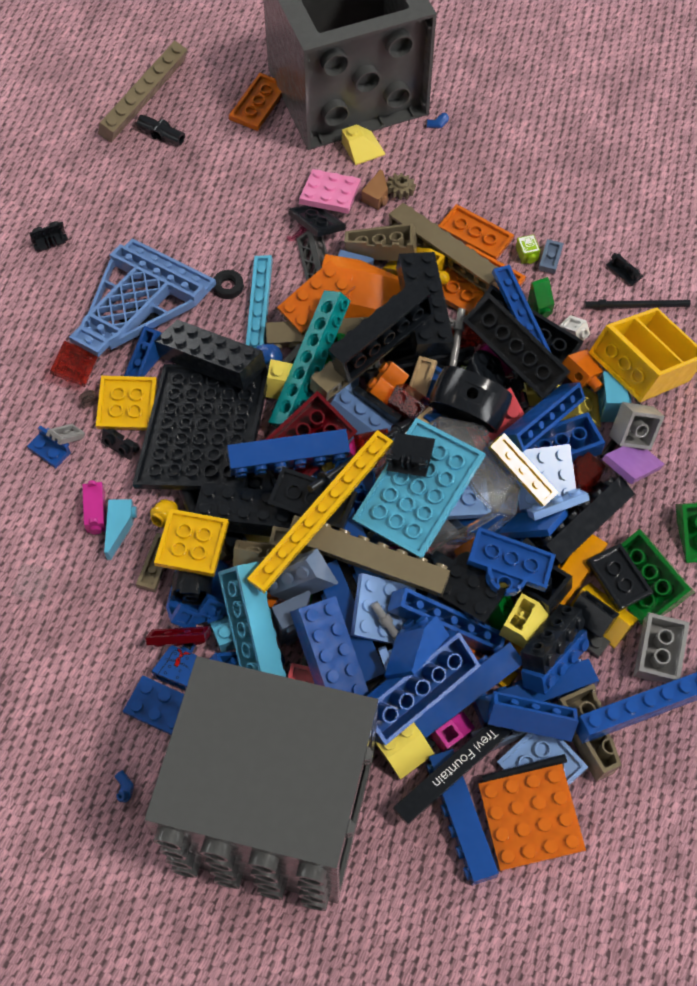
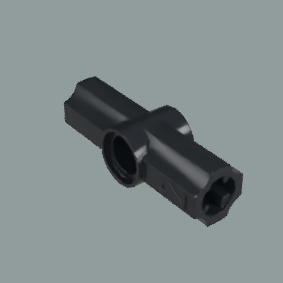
M146 115L138 117L137 128L150 133L154 139L157 138L159 141L165 140L176 146H181L184 142L185 133L172 128L166 120L160 119L157 121Z

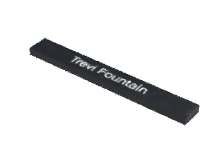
M487 724L397 803L393 810L408 826L514 730Z

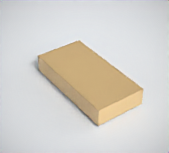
M419 356L407 391L426 397L438 362Z

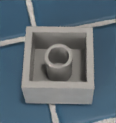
M622 402L609 436L619 446L651 450L665 416L654 406Z

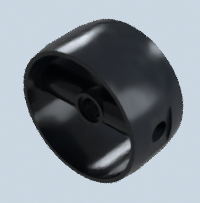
M445 366L436 380L428 403L438 412L457 422L484 432L496 433L509 410L512 394L501 385L477 373L455 366Z

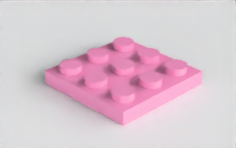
M312 169L299 198V204L349 214L361 179Z

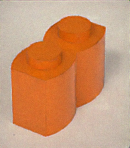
M392 361L382 363L378 369L379 374L376 378L372 377L366 390L386 405L390 403L409 377L405 371Z

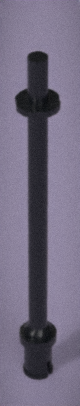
M406 417L400 423L393 424L391 431L385 434V436L392 440L395 438L396 433L405 434L414 420ZM354 456L328 473L324 471L319 472L316 476L317 480L307 486L308 491L313 493L320 487L326 489L332 482V479L343 470Z

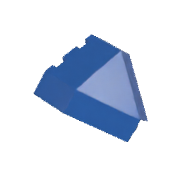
M219 559L215 576L213 577L212 594H207L200 605L182 604V599L178 598L173 601L170 589L166 605L170 622L183 628L196 627L197 624L206 621L211 623L228 615L218 572L231 567Z

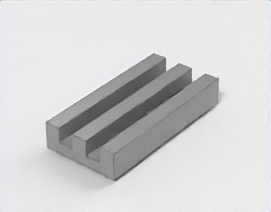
M68 424L48 429L46 436H52L53 441L58 440L57 443L62 445L83 439L85 433L75 425Z

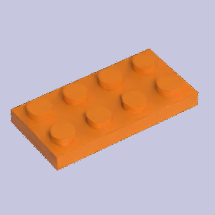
M259 72L229 114V120L258 131L282 97L275 78Z
M457 204L438 225L445 232H449L451 236L462 241L464 245L469 244L496 260L514 239V234Z
M330 260L283 301L277 309L302 335L308 330L324 290L338 291L346 296L355 288V285Z

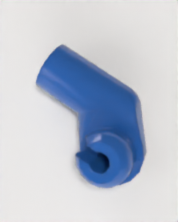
M441 113L435 120L427 119V128H442L449 121L448 114Z
M122 770L115 775L116 780L121 785L116 798L119 802L125 803L132 797L134 784Z

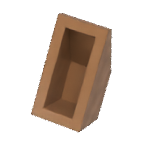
M381 169L362 190V202L377 210L382 205L385 206L389 200L384 172Z

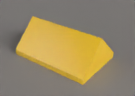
M589 583L580 590L570 606H573L579 595L587 590L620 615L609 631L603 636L610 641L609 645L615 649L639 619L626 609L618 612L609 597Z

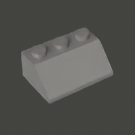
M649 612L643 619L633 677L653 682H672L680 679L690 622Z

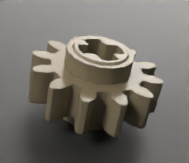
M394 173L393 177L389 176L386 182L388 194L393 193L392 197H398L399 200L402 197L408 199L409 195L413 196L416 188L414 179H409V175L404 176L403 173H400L398 176Z

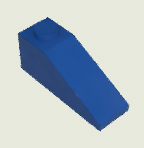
M146 326L143 327L124 376L144 377L160 358L154 340L162 334L161 332Z

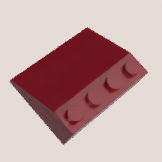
M316 391L265 440L346 429L349 441L358 431ZM307 465L304 469L294 471L312 476L320 467Z

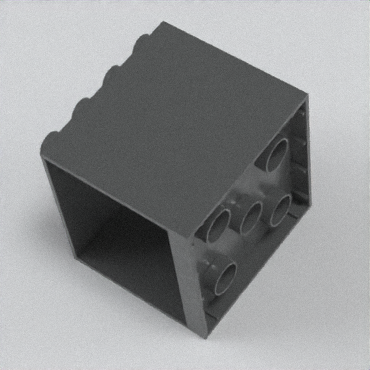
M263 0L268 70L271 76L275 78L279 90H281L285 105L307 150L341 141L342 129L356 124L375 131L429 115L437 15L429 0Z
M196 656L145 816V822L154 835L153 842L160 845L159 852L166 855L165 862L172 865L171 871L185 877L197 878L199 868L210 871L209 873L215 876L214 882L216 884L233 889L240 888L242 879L254 882V885L258 887L257 894L275 900H283L286 890L299 894L302 906L318 911H326L328 901L338 904L375 754L378 699Z

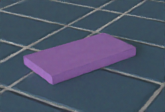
M625 446L605 454L602 458L603 462L630 484L651 475L665 465L647 449Z

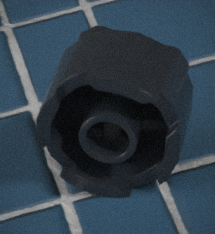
M176 570L172 578L171 599L173 601L176 598L182 599V604L200 605L207 594H212L213 577Z

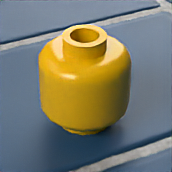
M167 499L160 500L150 511L152 523L157 527L164 528L169 510H178L177 504Z

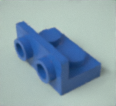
M40 425L38 427L39 434L27 445V448L56 469L71 454L69 443L59 445L57 443L58 440L53 441L52 436H46L49 428L45 429Z

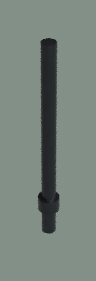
M599 299L598 301L584 302V308H598V310H606L607 308L690 307L691 305L690 300L607 301L606 299Z

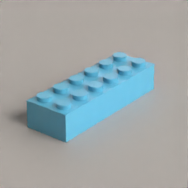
M259 562L242 564L219 571L218 575L239 666L286 677V672L281 662V651L276 640L277 633L272 623V611L267 601V591L262 593L247 580L258 567Z

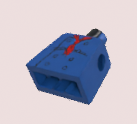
M185 643L181 649L171 645L153 668L152 674L154 678L186 691L197 656L192 653L196 645Z

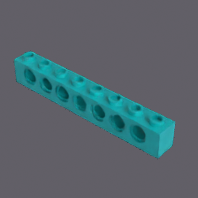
M324 290L270 417L269 423L274 427L278 428L311 397L313 391L309 389L310 378L316 371L320 372L323 369L329 354L328 349L331 348L351 302L343 293Z

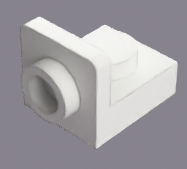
M571 315L559 325L583 341L590 335L587 321Z

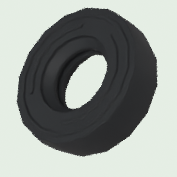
M222 270L213 278L216 280L213 291L220 298L233 299L243 291V278L234 270ZM226 280H231L235 283L231 289H224L221 285Z

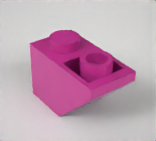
M461 711L430 734V737L440 751L444 752L475 727L465 713Z

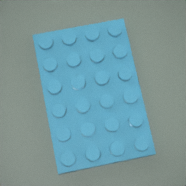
M415 418L406 434L435 439L427 476L421 477L387 471V463L352 519L354 522L393 544L422 558L481 465L486 454Z

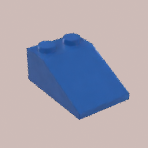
M437 615L423 616L417 620L409 619L403 623V628L397 633L384 675L386 679L414 675L450 636Z

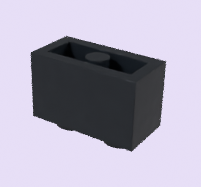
M587 590L579 595L572 606L582 609V615L585 620L584 626L588 628L592 635L599 636L600 638L609 631L620 615Z

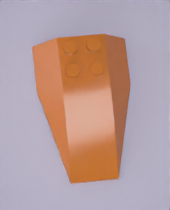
M325 254L322 267L331 260L355 285V288L346 295L351 302L344 318L369 317L377 308L386 304L392 296L401 292L397 275L362 260Z

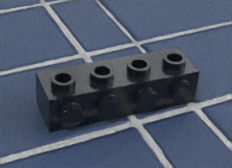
M563 604L558 605L520 651L523 669L546 674L554 666L555 661L564 653L566 647L570 642H573L577 633L584 627L585 620L582 615V609Z

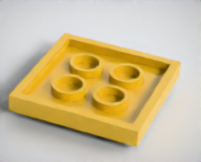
M101 376L96 428L147 431L156 396L157 378Z
M170 509L154 565L214 577L229 520Z

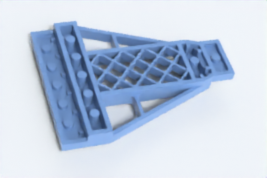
M132 238L125 246L120 244L110 254L109 263L89 312L83 318L81 325L69 336V340L71 343L99 357L107 348L112 350L141 335L144 326L153 329L194 308L216 285V280ZM114 267H118L128 273L117 285L108 281ZM148 286H155L157 288L148 289ZM146 287V290L135 291L136 288ZM105 288L110 289L111 291L101 300ZM133 289V292L125 293L127 290ZM168 295H173L185 301V303L169 311L158 307ZM147 296V299L137 301L138 297ZM126 299H135L133 302L124 303ZM122 300V303L114 304L116 301ZM136 308V311L126 312V309ZM123 310L124 313L113 314V311ZM105 312H111V315L102 316ZM151 313L160 315L140 325ZM125 319L123 323H114L115 320Z

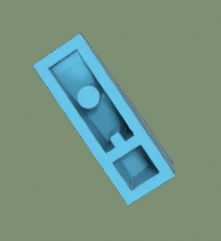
M132 499L108 500L104 548L107 560L113 558L133 526L134 518H137V506L133 505Z

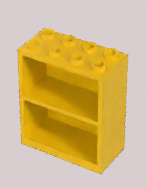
M657 307L606 325L588 352L640 403L689 382L697 372V344Z

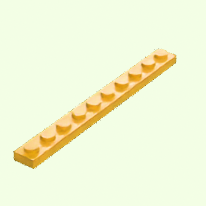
M377 430L247 578L248 582L262 593H265L392 447L393 440Z

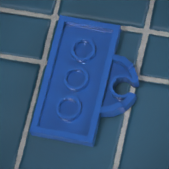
M478 527L466 564L485 570L487 584L495 593L500 588L499 582H504L508 585L504 596H514L521 592L525 585L545 592L556 554Z

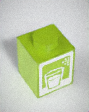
M534 234L517 238L516 251L522 264H532L539 260L540 248Z

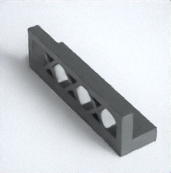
M309 230L297 238L306 281L322 268L325 254H328L324 237H316ZM308 238V242L306 246H304L303 241ZM311 251L310 259L307 260L308 253ZM314 264L315 268L313 273L311 274L310 270L312 265Z

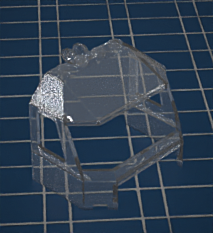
M439 416L428 424L486 454L469 482V486L475 496L491 512L460 530L446 520L427 550L431 555L437 550L450 558H456L454 550L475 537L476 533H471L472 531L496 516L502 515L504 516L487 529L495 532L516 516L521 487L513 474L488 448L493 441L488 437L489 432L483 425ZM392 447L376 464L374 472L377 473L388 463L386 462V456L391 454Z

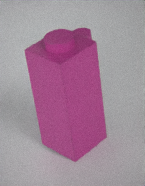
M90 480L87 484H83L84 527L87 533L94 535L106 531L105 489L102 482L96 483V481Z

